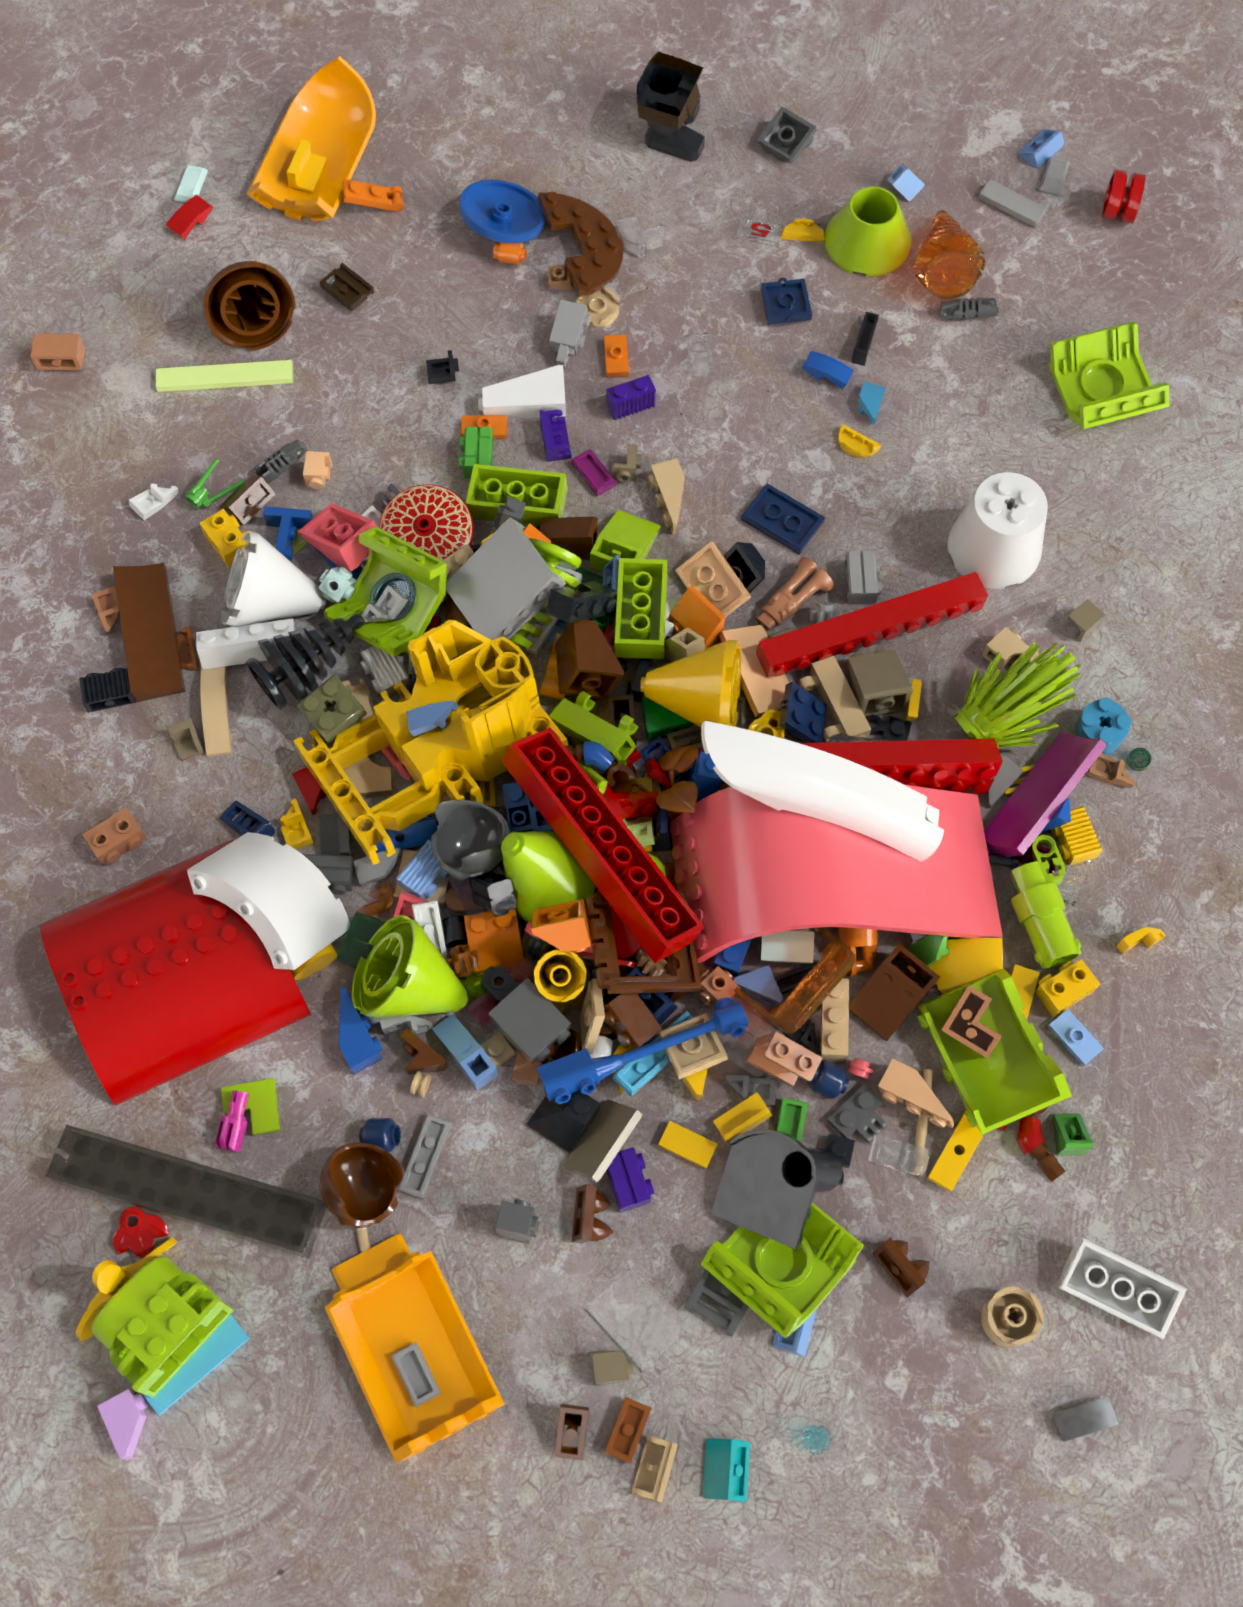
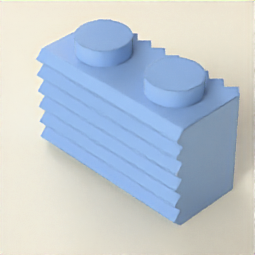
M427 840L396 879L398 886L408 893L424 899L427 897L430 899L438 889L437 884L440 880L448 878L449 874L440 867L439 861L434 857L431 841Z

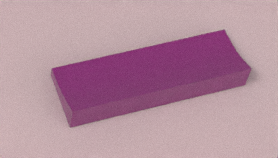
M1060 732L984 830L987 850L991 854L1001 856L1024 855L1107 745L1101 738H1082Z

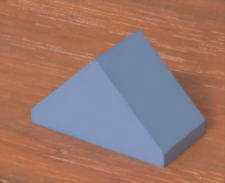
M769 965L734 978L733 981L740 987L738 993L779 1010L783 997Z

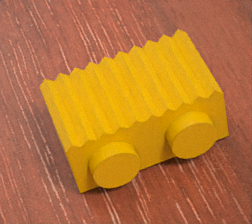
M1084 806L1070 810V823L1050 829L1052 835L1058 838L1060 842V855H1063V860L1067 859L1069 866L1096 859L1102 852Z

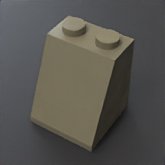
M881 649L871 654L857 653L847 658L845 671L849 686L865 718H870L871 714L883 716L906 711L913 689L895 650L887 651L886 649Z

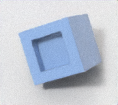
M903 163L887 179L908 201H911L925 186Z

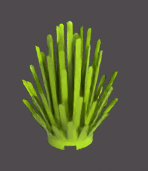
M1034 642L1003 675L999 669L993 674L1002 658L999 651L993 662L991 661L984 676L980 674L977 683H975L978 669L977 667L975 668L962 709L954 715L956 721L971 739L994 738L998 748L1038 745L1035 741H1023L1033 740L1031 735L1048 732V729L1056 728L1059 725L1053 723L1026 730V728L1041 723L1038 719L1030 720L1077 696V694L1073 693L1062 699V697L1074 691V688H1068L1049 699L1072 684L1071 681L1081 675V673H1075L1069 677L1081 665H1076L1069 670L1066 669L1069 664L1075 661L1076 657L1068 652L1058 660V655L1065 649V645L1046 657L1057 647L1056 642L1047 650L1042 651L1019 672L1039 650V645L1036 646Z

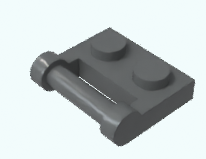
M705 1269L684 1309L689 1312L693 1310L726 1330L725 1334L732 1337L749 1306ZM701 1294L735 1313L732 1321L698 1301Z

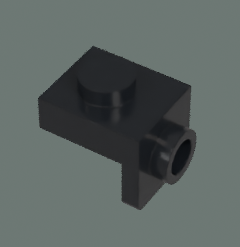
M447 350L448 358L426 360L429 384L456 381L455 372H459L458 358H453L452 350Z

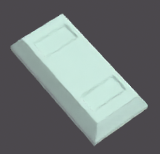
M187 165L174 201L185 203L196 194L199 196L208 170L202 167Z

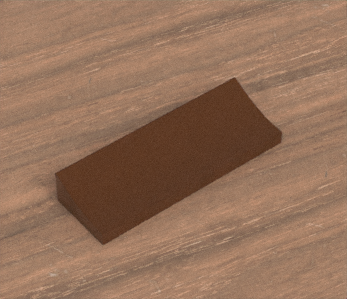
M164 562L144 566H113L132 695L137 702L186 692L167 569Z

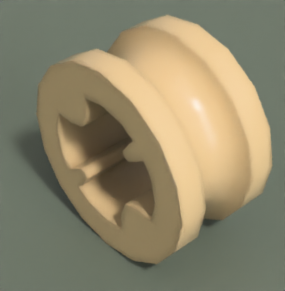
M417 1071L412 1081L410 1094L419 1093V1096L423 1098L428 1090L431 1075L423 1076L421 1071Z

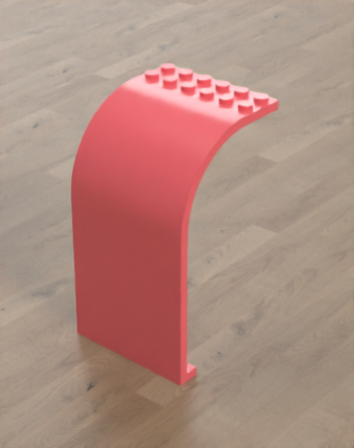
M905 785L927 796V804L940 810L938 827L944 829L943 838L936 851L929 858L921 862L878 840L848 828L783 809L778 811L732 787L703 798L695 804L694 813H682L670 822V835L672 836L673 843L672 857L675 861L678 891H685L687 905L704 925L703 930L694 940L697 963L700 964L720 951L745 940L804 928L850 927L962 938H1003L978 795Z

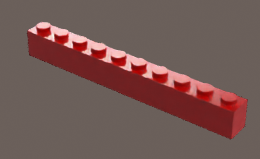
M973 572L760 641L756 655L767 678L774 675L782 676L789 670L795 668L803 669L813 662L838 654L846 655L862 646L867 648L884 639L886 641L892 640L897 635L905 632L908 634L913 633L926 625L931 627L948 618L951 620L956 619L969 611L972 613L977 612L984 607L989 595L977 572Z

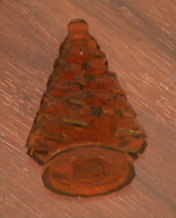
M940 210L935 214V218L929 228L930 230H928L923 241L924 243H922L915 258L914 270L921 272L916 273L915 277L932 295L941 299H955L964 296L972 290L982 275L980 270H984L986 260L983 256L979 255V253L984 254V252L971 235L961 228L958 221H955L945 210Z

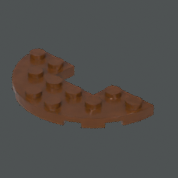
M539 192L537 200L550 231L571 229L582 256L566 257L564 262L577 296H586L602 290L604 285L611 283L615 279L623 260V244L617 229L602 212L580 199L556 192Z

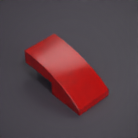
M196 194L174 213L166 223V226L183 239H186L198 222L202 225L214 207Z

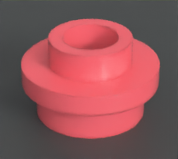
M855 1058L854 1062L848 1061L847 1065H850L847 1072L868 1079L869 1073H873V1070L869 1068L870 1063Z

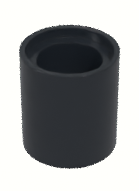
M454 915L442 920L445 945L447 947L453 948L457 945H466L468 943L464 916Z

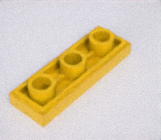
M965 1112L927 1179L950 1193L984 1136L977 1126L971 1127ZM954 1148H959L962 1151V1155H957Z

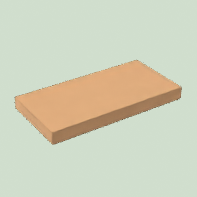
M756 625L722 631L719 634L722 642L727 640L740 641L737 645L741 646L740 684L754 716L760 717L770 709L782 711L779 703L784 698L785 685L789 681L785 674L767 678L756 655L759 642L769 639L764 626Z

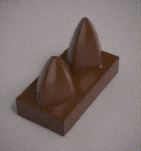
M585 1184L576 1188L572 1242L582 1244L589 1241H599L613 1234V1230L605 1222L594 1217L595 1213H600L611 1205L607 1197L596 1190V1185Z
M889 1238L872 1253L907 1298L926 1283L925 1279L929 1272V1261L915 1260L910 1262L907 1259L908 1242Z

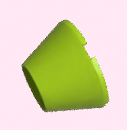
M866 187L857 191L831 218L825 230L824 243L831 260L843 270L851 274L854 271L866 274V277H876L893 272L905 262L910 252L912 238L896 197L884 188Z

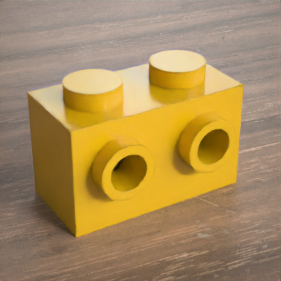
M222 509L199 524L204 536L229 568L232 566L237 549L246 547L247 542L242 541L246 532L243 531L241 533L238 529L240 525L233 515L229 516Z
M1082 959L1075 963L1072 961L1065 963L1059 968L1060 973L1054 977L1048 974L1038 982L1040 986L1034 993L1053 1018L1093 993L1100 985Z

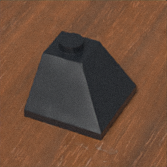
M736 542L724 555V558L749 594L765 579V560L753 543Z
M581 1090L571 1093L570 1100L564 1104H558L555 1100L549 1102L547 1096H545L528 1121L527 1126L570 1154L599 1112L600 1103L587 1094H582Z

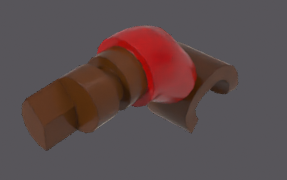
M1046 1107L1020 1118L1017 1142L1025 1155L1028 1154L1032 1160L1036 1158L1038 1161L1036 1165L1053 1182L1066 1171L1057 1161L1058 1159L1052 1152L1049 1154L1046 1151L1048 1147L1043 1142L1045 1139L1042 1136L1041 1121L1037 1117L1046 1111Z

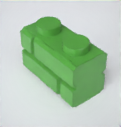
M466 427L465 435L460 436V450H464V456H459V470H463L464 478L471 479L474 464L492 466L494 438L491 427Z

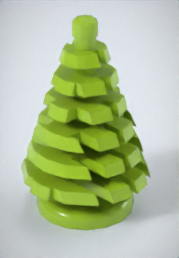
M529 538L550 569L565 581L566 584L563 587L566 586L578 591L581 582L566 572L557 569L556 566L575 570L580 567L581 559L559 546ZM548 602L539 611L546 613ZM537 612L510 641L520 649H528L533 643L527 639V636L538 638L543 632L532 624L535 622L542 626H548L553 619Z

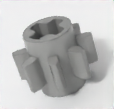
M817 602L816 608H810V621H815L816 624L839 616V610L834 609V603Z

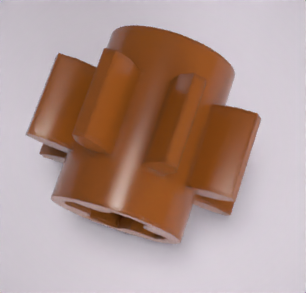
M468 945L453 947L451 953L447 954L446 962L458 977L471 975L474 972V968L478 967L477 962H479L477 951H470Z

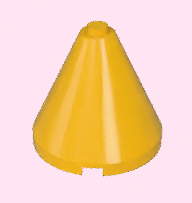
M727 640L647 672L646 677L641 678V692H645L646 698L700 728L704 721L736 727L738 711L736 710L738 698H740L741 646H737L740 641Z

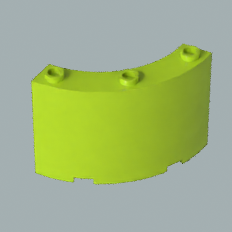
M1001 969L917 1005L921 1013L917 1016L923 1030H928L945 1067L942 1070L943 1076L948 1085L953 1083L967 1110L965 1114L972 1128L977 1126L982 1135L1072 1097L1064 1073L1050 1054L1045 1055L1043 1052V1042L1032 1023L1029 1024L1025 1015H1022L1020 1010L1025 1009L1012 976L1005 969ZM968 985L992 998L979 1022L1002 1037L988 1059L941 1030Z

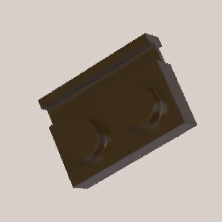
M341 263L338 269H334L320 281V287L351 312L361 305L369 294L375 293L372 285L344 263Z

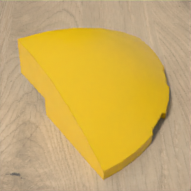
M1002 938L947 940L946 946L949 948V954L941 956L939 961L929 967L940 976L936 985L937 991L943 995L1003 969Z

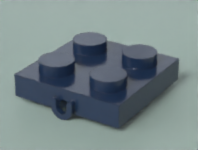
M780 278L777 282L761 283L760 289L768 325L812 320V310L805 278L795 280Z
M792 681L785 685L784 698L779 703V707L782 708L780 726L806 743H821L827 704Z

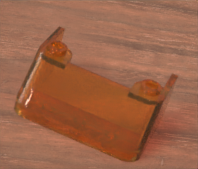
M824 927L811 929L828 942L829 945L824 949L821 960L783 1004L777 1005L769 1013L739 987H736L734 990L749 1006L784 1033L796 1032L855 963L854 952Z

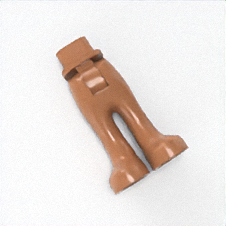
M802 557L797 563V571L787 583L771 596L767 604L761 608L762 613L756 618V621L763 625L767 631H770L774 626H779L781 622L786 621L795 614L816 591L830 592L834 588L832 579L822 568L817 570V565L814 561ZM808 578H811L798 593L792 595L799 585Z

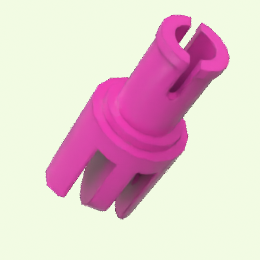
M232 1090L228 1114L221 1116L214 1147L237 1153L241 1151L248 1121H245L244 1112L249 1093Z

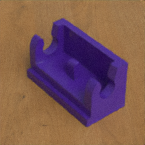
M540 410V425L547 462L572 459L565 417L553 418L555 416H562V410Z

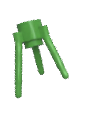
M218 458L212 462L197 484L185 495L187 501L197 509L202 505L207 508L211 503L237 489L244 483L243 480H240L208 499L207 496L210 493L202 485L218 464Z

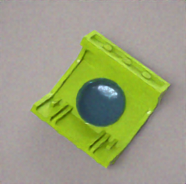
M375 526L359 534V543L369 548V558L353 586L355 591L348 600L344 599L325 609L324 618L334 623V619L342 618L346 622L355 613L362 615L368 604L375 605L386 587L390 585L408 599L404 608L393 620L365 623L364 626L354 630L353 633L355 636L393 657L402 652L410 655L408 650L409 641L423 635L446 595L447 563Z

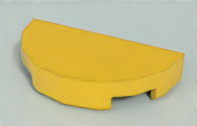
M802 218L795 219L793 223L785 226L781 239L824 242L825 234L822 228L820 229L819 226L814 224L815 221Z
M841 424L838 432V443L847 454L857 458H866L880 450L881 444Z
M913 678L911 683L913 692L905 717V721L909 722L917 720L922 687L921 680Z

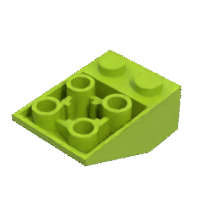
M617 510L599 534L590 552V568L603 572L604 566L616 555L620 556V558L646 559L661 525Z

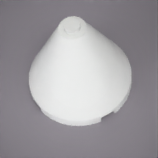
M247 531L244 534L242 541L247 542L246 547L237 549L225 589L223 602L226 603L229 611H222V624L231 627L313 614L317 613L319 609H324L326 598L322 596L323 591L318 589L319 586L260 534L252 531Z

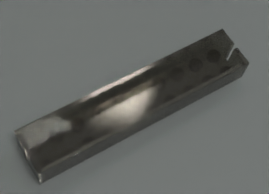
M67 1124L57 1148L66 1155H69L68 1159L54 1153L45 1176L52 1182L139 1207L308 1259L317 1237L313 1229L320 1228L327 1208L321 1199Z

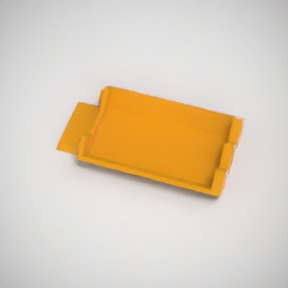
M400 1233L331 1269L340 1291L332 1296L334 1300L325 1306V1310L396 1464L424 1451L428 1446L437 1441L444 1440L462 1430L463 1427L488 1416L505 1405L431 1251L420 1254L419 1251L410 1253ZM417 1342L441 1392L440 1395L418 1407H415L391 1356Z

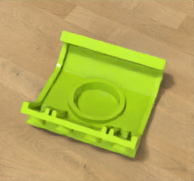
M1132 321L1049 343L1050 361L1047 364L1069 419L1083 429L1169 407V385L1165 382L1153 385L1141 359L1138 346V323Z
M813 1202L810 1207L811 1214L806 1220L802 1233L803 1240L798 1249L791 1248L739 1226L725 1243L721 1244L718 1241L713 1243L701 1262V1265L784 1338L788 1337L809 1319L857 1262L856 1258L864 1247L860 1241Z

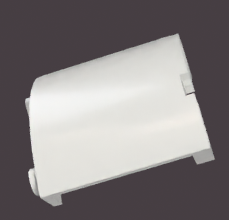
M247 832L187 870L194 894L208 896L226 904L253 928L263 942L274 969L295 970L351 929L348 915L339 898L335 899L328 888L330 883L321 871L299 851L288 844L282 846L274 842L273 837Z

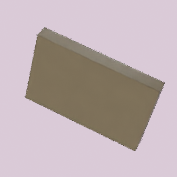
M607 1099L563 1163V1166L569 1171L599 1182L643 1114L637 1109Z

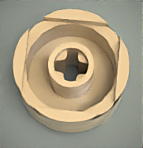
M1018 1287L1001 1289L985 1302L981 1311V1322L987 1336L997 1346L1016 1348L1032 1341L1038 1335L1044 1318L1043 1309L1038 1299L1030 1292ZM1015 1314L1017 1319L1009 1321L1007 1316Z

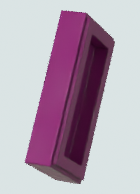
M591 449L571 459L573 467L596 496L616 486V480Z

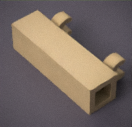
M835 656L812 663L810 676L800 679L801 684L799 686L808 692L817 688L823 702L827 704L826 709L834 725L824 729L825 734H823L825 741L834 742L840 737L843 742L867 741L871 727Z

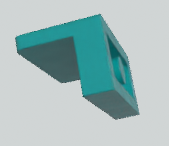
M706 1439L703 1480L704 1499L747 1502L750 1442L735 1439Z

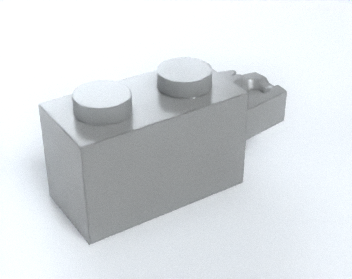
M560 300L549 339L551 350L558 353L556 365H563L566 368L569 356H577L579 348H583L585 341L583 332L585 328L589 327L591 314H588L587 305Z

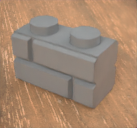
M874 551L846 552L844 566L847 603H876L877 596L882 593V582L877 581V574H880V560H875Z

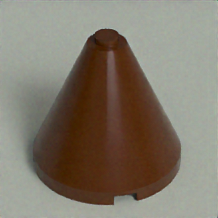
M243 261L231 264L219 271L209 282L205 290L203 312L206 322L215 337L232 348L237 346L247 348L248 350H258L268 347L282 338L292 324L291 318L295 309L293 291L286 278L278 270L265 263Z

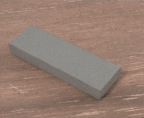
M991 179L980 192L978 198L1034 228L1047 209Z
M430 1114L426 1115L398 1191L424 1200L453 1125L452 1122Z

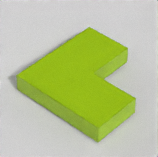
M274 1078L221 1087L224 1114H228L232 1090L249 1093L245 1111L251 1112L253 1135L259 1136L281 1132L276 1081Z

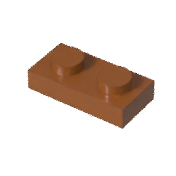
M625 1397L604 1453L631 1464L652 1408Z

